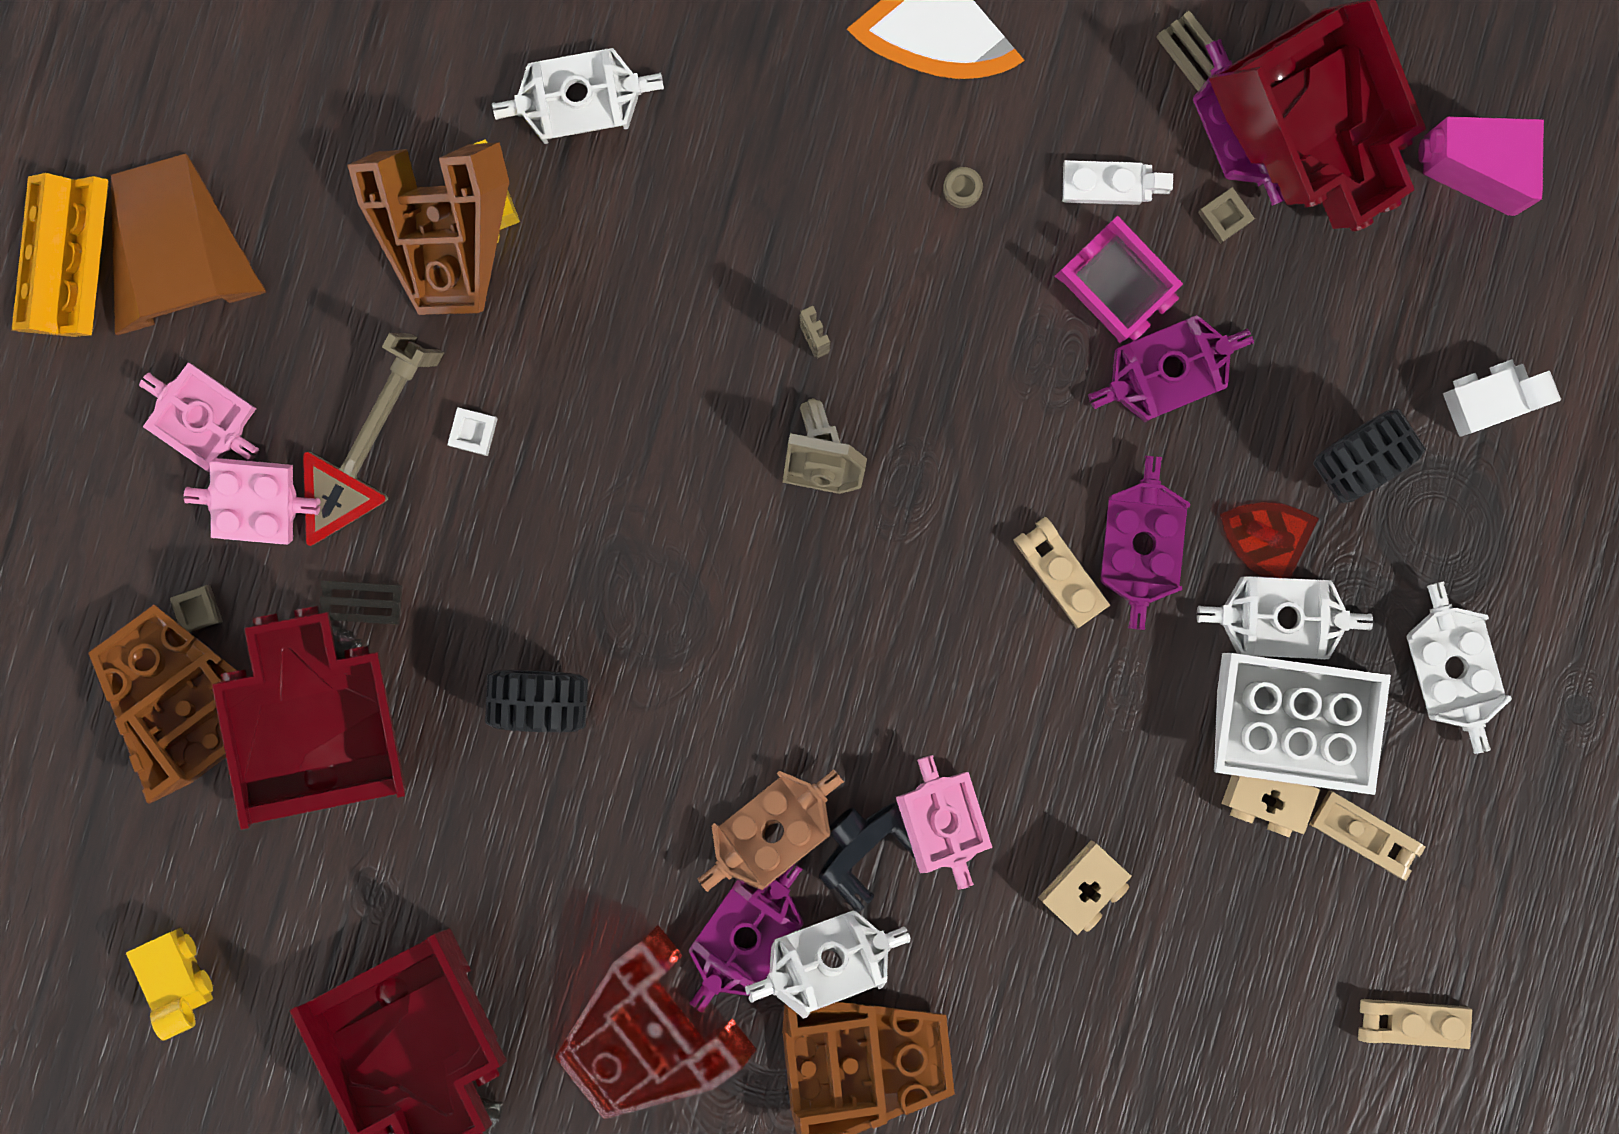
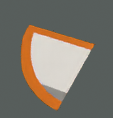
M880 0L847 28L858 41L875 53L906 67L939 77L955 79L987 77L1010 70L1025 61L974 0Z

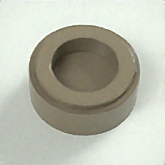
M959 167L952 170L945 178L943 185L945 199L957 208L973 206L979 200L983 190L980 175L968 167Z

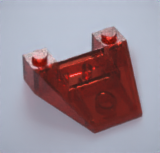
M659 925L633 943L613 962L555 1056L559 1064L603 1119L713 1090L740 1071L757 1050L732 1018L703 1039L658 982V979L665 975L683 956Z

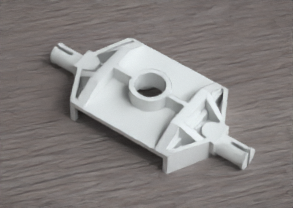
M613 48L528 63L519 93L514 95L515 100L492 103L496 120L516 115L519 117L523 116L542 142L547 144V139L618 126L628 129L638 95H641L643 92L663 90L664 86L661 72L638 77L637 73H632ZM574 83H581L588 88V93L582 101H570L566 97L569 86Z
M1241 577L1225 605L1221 607H1197V613L1212 614V616L1197 615L1198 623H1220L1224 626L1237 654L1250 656L1329 659L1345 631H1349V629L1371 630L1373 623L1357 622V620L1373 621L1372 614H1356L1345 610L1331 580ZM1285 606L1293 608L1297 613V623L1291 629H1285L1280 626L1277 619L1279 611Z
M1444 581L1428 585L1427 588L1433 608L1429 609L1430 614L1412 629L1406 637L1429 719L1460 726L1463 728V731H1468L1474 754L1490 751L1491 748L1489 747L1484 729L1486 727L1485 723H1488L1512 698L1509 695H1505L1484 621L1489 619V617L1485 614L1453 608L1452 604H1449ZM1452 656L1461 659L1464 665L1463 673L1456 679L1449 677L1445 670V664Z
M853 910L777 938L771 947L770 972L767 979L745 987L747 996L750 995L748 999L750 1002H754L771 994L776 995L804 1019L808 1017L810 1012L874 987L881 989L887 982L888 952L892 948L910 943L909 933L906 934L908 930L903 926L900 929L885 934L884 931L877 930L858 912ZM828 950L836 952L841 958L842 965L838 968L826 966L821 959L822 952Z

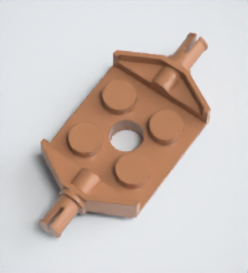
M833 769L818 783L811 785L808 782L779 771L777 775L780 778L720 826L714 823L712 825L717 861L715 862L716 865L697 878L702 887L709 892L712 887L725 877L729 880L733 877L763 890L829 837L830 827L825 802L828 801L826 796L844 783L838 773ZM775 823L782 824L784 828L782 838L776 843L766 842V829Z

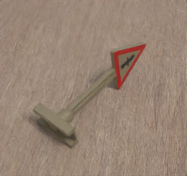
M389 333L382 348L396 356L390 367L392 373L341 468L336 467L312 452L304 453L305 498H319L321 502L318 505L321 506L318 515L305 513L306 543L308 546L317 544L388 500L387 495L359 480L357 474L407 380H412L418 367H436L444 352L438 349H423L415 343L417 337L412 334Z

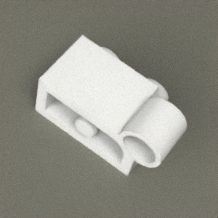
M1513 359L1490 367L1492 375L1478 380L1476 373L1453 381L1455 389L1443 393L1459 437L1561 400L1550 371L1529 378L1524 364L1515 366Z

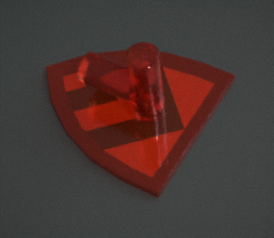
M1267 502L1241 505L1220 514L1225 535L1236 555L1250 570L1266 578H1291L1319 519L1307 512L1285 504Z

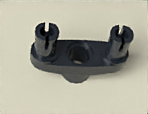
M897 802L883 807L866 820L854 807H851L842 813L830 826V835L839 845L822 867L819 879L829 889L834 888L856 912H860L865 906L855 894L857 893L867 904L873 900L874 894L851 872L852 868L886 835L892 834L910 853L912 858H915Z

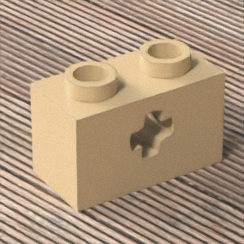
M1232 775L1221 804L1232 807L1230 816L1249 823H1253L1256 816L1269 821L1268 830L1290 838L1292 830L1301 834L1305 833L1320 789L1308 785ZM1264 794L1271 795L1276 799L1274 807L1267 806V804L1261 802Z
M1091 840L1038 898L1078 935L1082 930L1090 931L1102 918V914L1099 911L1109 900L1115 903L1126 893L1129 888L1126 882L1132 876L1097 843ZM1095 881L1096 884L1092 887L1096 890L1095 894L1091 898L1087 895L1079 898V895L1083 893L1079 886L1083 882L1090 885Z

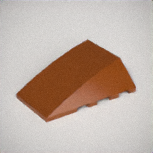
M187 154L111 175L115 335L118 336L155 325L154 317L222 298L232 303L267 293Z
M152 605L88 653L106 700L111 704L116 717L115 723L119 733L123 735L131 755L129 756L134 771L138 773L143 786L142 792L148 804L193 783L226 758L212 684L222 681V673L237 670L160 608Z
M835 1002L810 1012L808 1017L803 1019L785 1004L782 1032L790 1108L797 1134H858L869 1128L875 1129L887 1124L888 1120L902 1114L908 1115L955 1095L945 1014Z

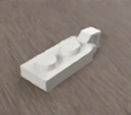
M1067 160L1063 163L1062 202L1140 205L1141 202H1150L1152 194H1170V191L1173 190V174L1152 173V165L1131 162Z

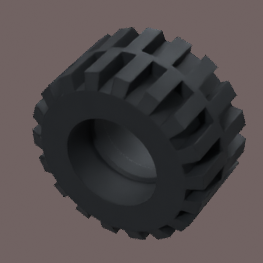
M1391 409L1374 417L1326 448L1316 457L1313 465L1339 503H1349L1375 490L1409 468L1422 457L1426 448L1401 410Z
M494 671L487 675L485 723L496 729L525 732H575L586 727L588 679L579 674L562 672Z

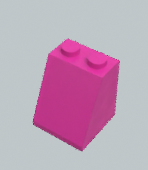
M1446 117L1420 141L1418 158L1420 162H1424L1423 174L1506 215L1516 216L1542 200L1544 120Z

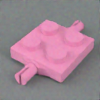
M188 362L177 379L168 385L155 378L151 373H147L143 378L155 385V387L146 381H140L139 386L141 388H144L158 398L153 413L143 427L206 471L210 472V461L214 458H222L231 449L247 461H252L255 456L244 450L243 447L253 454H258L259 448L241 437L243 427L256 408L193 364Z
M214 458L210 461V485L208 489L186 487L184 491V496H186L184 502L186 504L193 503L208 506L211 514V538L288 545L293 541V520L296 513L318 515L321 507L318 506L321 503L319 498L297 497L293 486V465Z
M933 755L918 759L917 762L924 783L920 784L913 791L897 796L896 800L919 872L928 873L941 867H951L958 890L972 886L974 883L972 882L966 862L970 861L977 853L992 848L969 772L959 773L951 777H939Z

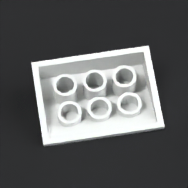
M1222 653L1217 689L1214 772L1375 795L1391 675L1235 653Z

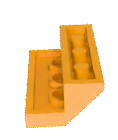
M49 173L28 176L12 331L71 337L92 335L108 179L92 176L74 180Z

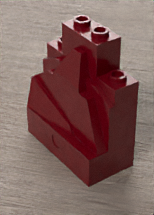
M1360 0L1324 8L1209 78L1226 121L1251 164L1265 165L1272 183H1278L1286 205L1304 204L1305 207H1312L1323 203L1333 229L1350 228L1351 231H1358L1370 226L1374 222L1373 217L1377 214L1399 207L1402 204L1401 199L1415 190L1400 150L1412 145V138L1424 131L1426 127L1376 0Z
M318 606L294 610L295 618L283 621L278 620L277 613L253 618L254 626L244 628L253 676H247L245 669L222 673V681L212 684L240 830L248 829L253 823L394 794L397 795V798L405 796L406 787L378 651L369 653L368 646L344 650L345 658L338 659L329 612L320 613Z
M451 929L433 934L425 941L313 1000L289 1010L349 1134H390L392 1131L389 1125L392 1126L395 1134H484L483 1132L493 1124L472 1081L475 1080L479 1087L500 1075L497 1068L502 1066L507 1060L496 1040L497 1036L467 978V973L471 969Z

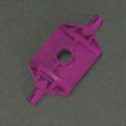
M1221 39L1205 46L1214 65V68L1210 70V77L1233 64L1232 60L1229 61ZM1208 78L1193 97V101L1225 178L1228 180L1255 182L1258 186L1264 184L1272 206L1285 201L1278 183H1272L1265 165L1251 164L1226 121Z
M1196 315L1121 346L1114 353L1112 382L1108 387L1088 394L1090 401L1102 396L1105 397L1094 401L1091 405L1094 409H1097L1110 402L1119 401L1141 420L1147 422L1150 419L1210 394L1222 391L1228 387L1230 355L1238 349L1252 345L1254 343L1253 337L1237 341L1251 334L1247 328L1229 337L1227 335L1222 336L1201 317ZM1167 357H1177L1183 363L1184 369L1180 377L1173 378L1165 374L1163 362Z
M1145 456L1144 479L1140 480V484L1109 496L1100 582L1126 599L1128 605H1131L1129 629L1145 630L1146 611L1149 603L1182 590L1180 577L1187 508H1190V503L1164 485H1161L1159 480L1162 457L1157 456L1155 458L1154 456ZM1140 532L1147 533L1153 540V549L1147 555L1138 554L1133 548V539Z
M794 865L763 890L737 879L699 936L690 946L689 953L703 978L701 988L689 1002L695 1008L701 998L705 996L697 1008L698 1011L703 1013L714 995H718L719 992L747 996L745 987L765 980L770 972L771 947L774 940L799 931L803 926V920L789 894L791 891L790 886L803 870L799 865H796L789 877L787 875ZM742 927L752 928L757 934L756 944L747 949L739 947L734 939L738 929Z

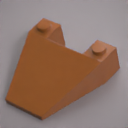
M500 142L468 144L440 157L439 161L446 186L417 188L407 149L378 151L348 164L357 202L418 315L466 314L484 311L509 186V178Z

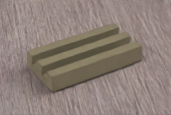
M1188 11L1179 20L1174 21L1166 30L1161 31L1156 38L1197 91H1199L1205 80L1171 36L1176 34L1208 77L1211 76L1210 70L1214 67L1183 27H1187L1209 57L1210 55L1205 46L1213 42V40L1193 14Z
M814 306L800 311V328L814 357L818 359L830 352V340L827 335L823 336V325L820 320L816 322L817 312Z

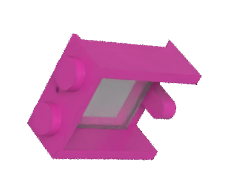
M1119 216L1113 219L1054 276L1079 298L1118 339L1119 343L1128 337L1133 341L1138 339L1151 326L1147 319L1156 310L1161 314L1167 311L1179 299L1175 292L1183 285Z

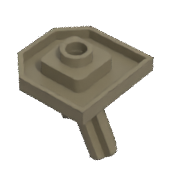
M815 398L808 399L807 402L802 403L800 406L807 436L790 433L782 483L838 494L860 489L867 458L852 446L840 443L836 426H829L822 402Z

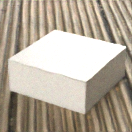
M457 407L448 446L488 456L497 418Z

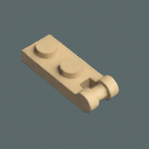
M1044 517L1035 523L1037 527L1027 535L1021 533L1013 541L1074 626L1080 628L1109 607L1110 604L1059 536L1053 524L1047 517ZM1046 540L1052 550L1041 557L1036 547Z
M1332 791L1327 792L1309 824L1404 881L1408 879L1412 872L1409 867L1415 856L1420 857L1425 849V846ZM1394 843L1402 847L1395 860L1388 857Z
M1372 999L1360 1000V1013H1364L1363 1027H1359L1358 1030L1359 1041L1470 1049L1472 1009L1469 1007ZM1380 1015H1388L1387 1028H1379Z

